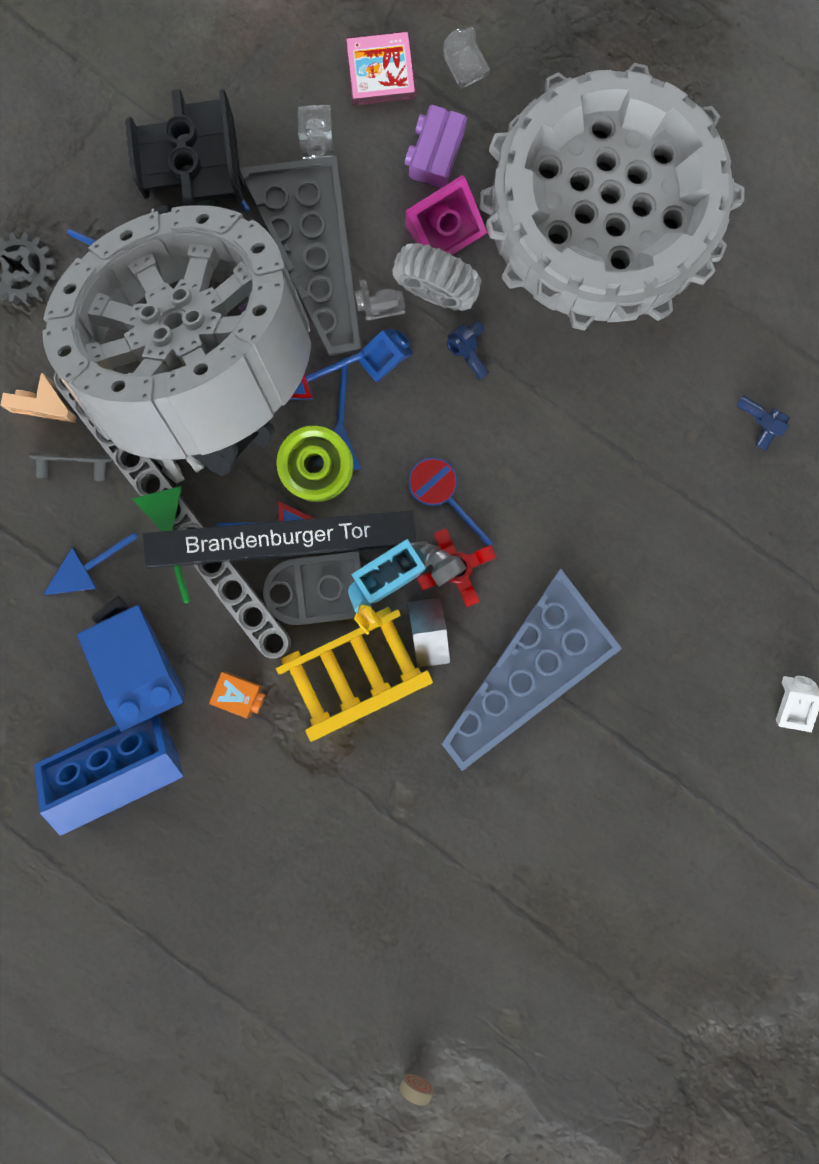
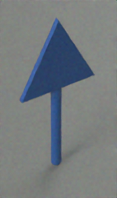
M132 533L85 565L81 562L74 548H71L43 595L97 589L87 571L137 539L138 534Z

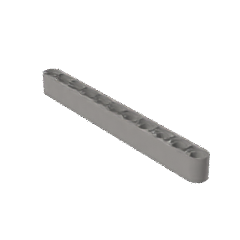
M55 371L54 383L140 496L148 495L146 485L152 478H159L160 488L157 492L175 488L152 458L140 456V461L136 466L128 467L126 459L131 453L118 448L113 441H108L99 433ZM180 495L178 504L181 512L174 521L173 530L206 528ZM232 561L222 562L221 568L215 573H209L206 569V564L194 565L265 657L271 659L281 658L289 652L291 647L289 635L270 613L267 606ZM232 582H239L242 586V593L239 598L230 600L226 595L227 586ZM252 608L260 609L263 614L262 622L255 627L250 626L246 620L247 612ZM273 634H278L283 640V647L277 653L270 652L266 646L268 637Z

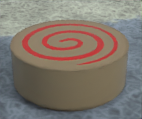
M405 1074L399 1086L400 1094L406 1100L421 1106L428 1105L435 1092L433 1085L429 1081L415 1074Z

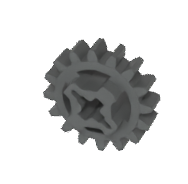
M11 232L9 236L10 241L7 242L0 237V299L2 301L9 299L13 306H17L20 299L27 306H31L32 297H36L40 302L43 301L41 292L43 290L52 292L53 290L48 284L49 280L54 281L58 279L56 274L51 271V269L58 267L57 262L50 258L53 252L48 246L44 247V243L40 238L36 237L32 241L31 236L26 232L22 234L21 239L14 232ZM39 264L41 265L40 273H38L37 268ZM12 265L26 269L29 274L16 270Z

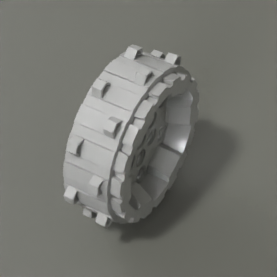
M633 63L626 72L597 70L587 72L585 75L572 79L571 77L566 78L558 72L546 78L545 93L538 99L535 98L520 115H517L509 123L507 133H495L489 148L491 155L498 161L494 184L492 187L480 192L479 210L491 215L487 220L486 228L490 239L495 240L498 252L507 264L502 280L509 289L524 287L534 296L535 300L547 308L567 314L572 328L585 331L593 320L607 321V323L636 320L642 314H649L659 321L672 313V298L677 294H681L691 282L704 285L716 271L712 262H719L727 247L722 238L730 220L728 219L730 211L740 207L744 202V187L735 183L734 178L732 179L730 155L724 139H721L715 128L720 115L714 107L702 108L688 97V94L668 82L664 83L653 78L649 74L647 65ZM593 131H602L607 138L599 139L594 136ZM654 156H663L668 163L661 164L656 161ZM597 163H606L611 167V170L603 171L597 166ZM550 170L554 173L555 177L550 179L544 178L540 171ZM636 175L641 179L642 183H632L628 176ZM580 182L586 190L576 191L571 187V183ZM605 194L611 195L615 198L616 203L608 204L601 196ZM633 207L643 208L647 216L641 217L636 215ZM575 215H586L590 219V223H579ZM664 220H673L678 229H669L664 224ZM606 227H616L620 231L621 236L613 237L609 235ZM559 234L563 237L564 243L555 244L550 241L548 236ZM611 259L622 260L626 268L622 270L614 268L611 264Z

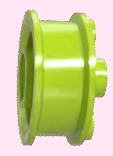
M321 426L302 427L291 433L283 441L278 451L277 471L283 485L291 493L311 502L331 500L345 490L352 478L354 464L351 451L342 438L328 428ZM313 456H321L324 461L323 468L317 473H310L307 468V463Z

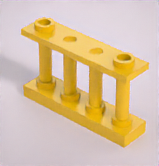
M390 607L376 612L382 620L380 627L403 673L400 676L403 682L393 687H390L388 682H384L362 636L366 633L361 627L302 656L299 651H296L281 659L283 665L276 668L278 675L290 670L311 714L312 719H310L312 726L305 729L310 742L433 683L428 670L421 673L418 667H414L394 626L393 620L401 617L399 610L391 612ZM375 622L370 625L368 631L370 632L379 626ZM349 641L373 688L370 690L372 697L360 702L358 697H354L332 651ZM318 656L321 657L343 703L340 705L342 711L331 717L328 711L324 712L302 664Z

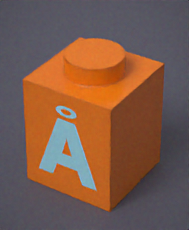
M221 672L209 704L247 719L252 716L253 712L258 714L265 699V695L261 694L263 686L229 672Z

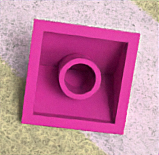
M463 175L406 210V228L415 242L423 246L430 245L436 249L440 248L446 253H451V255L488 233L466 178Z

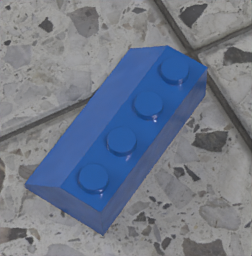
M160 714L123 732L116 725L34 764L40 814L60 836L184 777L178 752Z

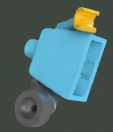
M408 539L351 574L355 582L349 586L348 595L356 612L354 620L366 634H369L368 628L375 622L379 627L382 625V620L371 608L372 603L382 600L418 577L429 565L434 567L431 576L438 587L467 569L461 558L451 556L444 550L440 551L439 546L428 544L427 541L409 543Z

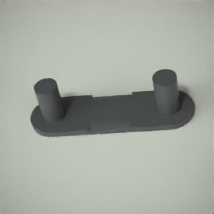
M51 452L29 453V458L36 459L37 478H48V460L94 462V480L106 481V462L113 461L110 456Z

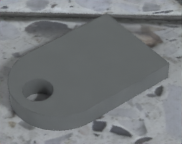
M359 551L289 559L276 565L268 574L263 588L264 601L270 613L279 621L290 625H308L354 619L356 612L348 595V589L355 582L351 574L361 569ZM286 585L288 587L290 597L285 603L278 604L273 601L271 593L275 586Z

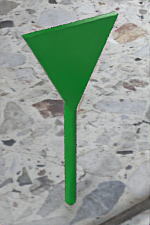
M182 486L135 497L132 500L160 531H173ZM174 566L183 602L188 604L190 598L181 566Z

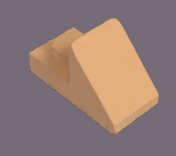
M44 373L40 375L37 396L35 393L24 390H15V395L3 393L0 406L10 412L76 423L77 416L53 381Z

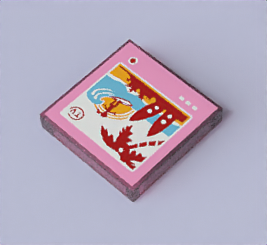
M409 31L345 37L352 106L417 98Z

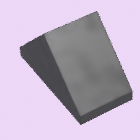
M441 597L408 602L417 667L450 663L447 629Z

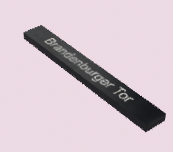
M413 510L143 533L146 569L395 547L408 539L409 543L416 542Z

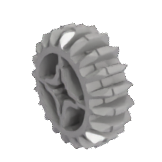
M420 243L406 244L396 256L392 275L399 285H402L405 290L412 292L414 296L454 311L467 310L476 301L482 280L477 271L472 269L470 264L462 262L461 258H456L451 253H446L440 248L436 249L430 245L423 246Z

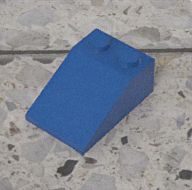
M139 604L77 633L104 702L121 732L184 702L185 689Z

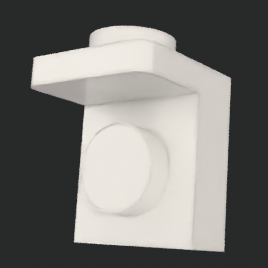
M784 676L782 685L785 693L776 722L779 727L812 732L819 711V688L808 677L795 676V678Z

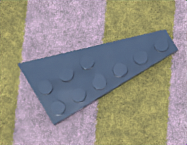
M559 569L441 743L462 771L622 649L562 569Z

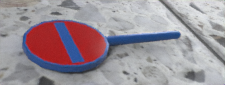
M435 457L426 458L418 462L411 470L408 480L409 489L413 497L421 504L428 506H438L447 502L487 546H492L493 542L452 499L458 484L457 475L453 467L445 460Z

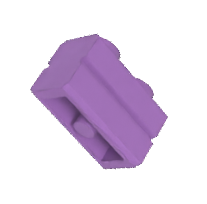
M435 105L429 106L426 116L420 114L415 134L419 135L416 146H409L405 159V165L409 166V177L423 183L427 182L438 188L448 184L466 130L467 117L454 111L449 112Z

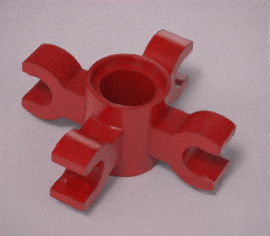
M447 528L434 533V538L440 550H444L451 556L460 557L467 568L463 576L454 577L448 582L457 585L466 608L480 602L469 580V576L473 568L496 558L492 546L489 545L470 555H466L456 551ZM432 572L417 578L422 591L437 585L431 576Z

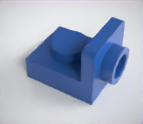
M387 329L382 330L360 351L364 354V357L358 361L374 381L378 382L403 359L410 358L414 353L409 348L410 341L401 331Z

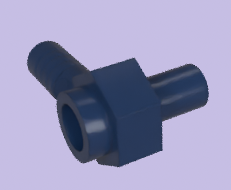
M475 321L468 328L461 325L448 334L446 345L453 355H461L465 358L466 363L480 380L489 371L477 356L476 347L478 344L476 338L485 329L480 321Z
M744 395L737 404L738 408L754 416L755 421L764 427L755 445L765 451L776 435L783 437L790 427L788 421L791 417L775 408H772L770 413L766 412L763 406Z

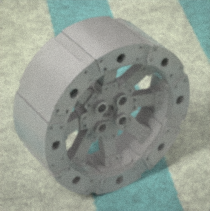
M203 205L173 207L171 212L159 214L158 211L152 212L120 225L88 247L89 252L82 259L76 258L59 279L49 298L44 314V320L47 325L46 329L42 330L44 349L51 366L99 433L105 439H111L118 448L141 457L163 460L186 459L187 456L209 454L241 441L265 425L274 417L273 414L281 405L284 406L300 384L309 361L311 341L308 336V332H310L309 321L276 242L259 223L253 219L249 222L243 218L241 213L226 208ZM233 272V275L215 290L213 287L208 289L212 273ZM180 280L174 289L170 287L169 284ZM142 298H146V304H135ZM249 298L246 310L241 315L226 317L227 313L243 299ZM110 327L127 331L124 334L125 338L100 345L102 338ZM135 361L141 362L133 373L122 374L112 371L115 367Z

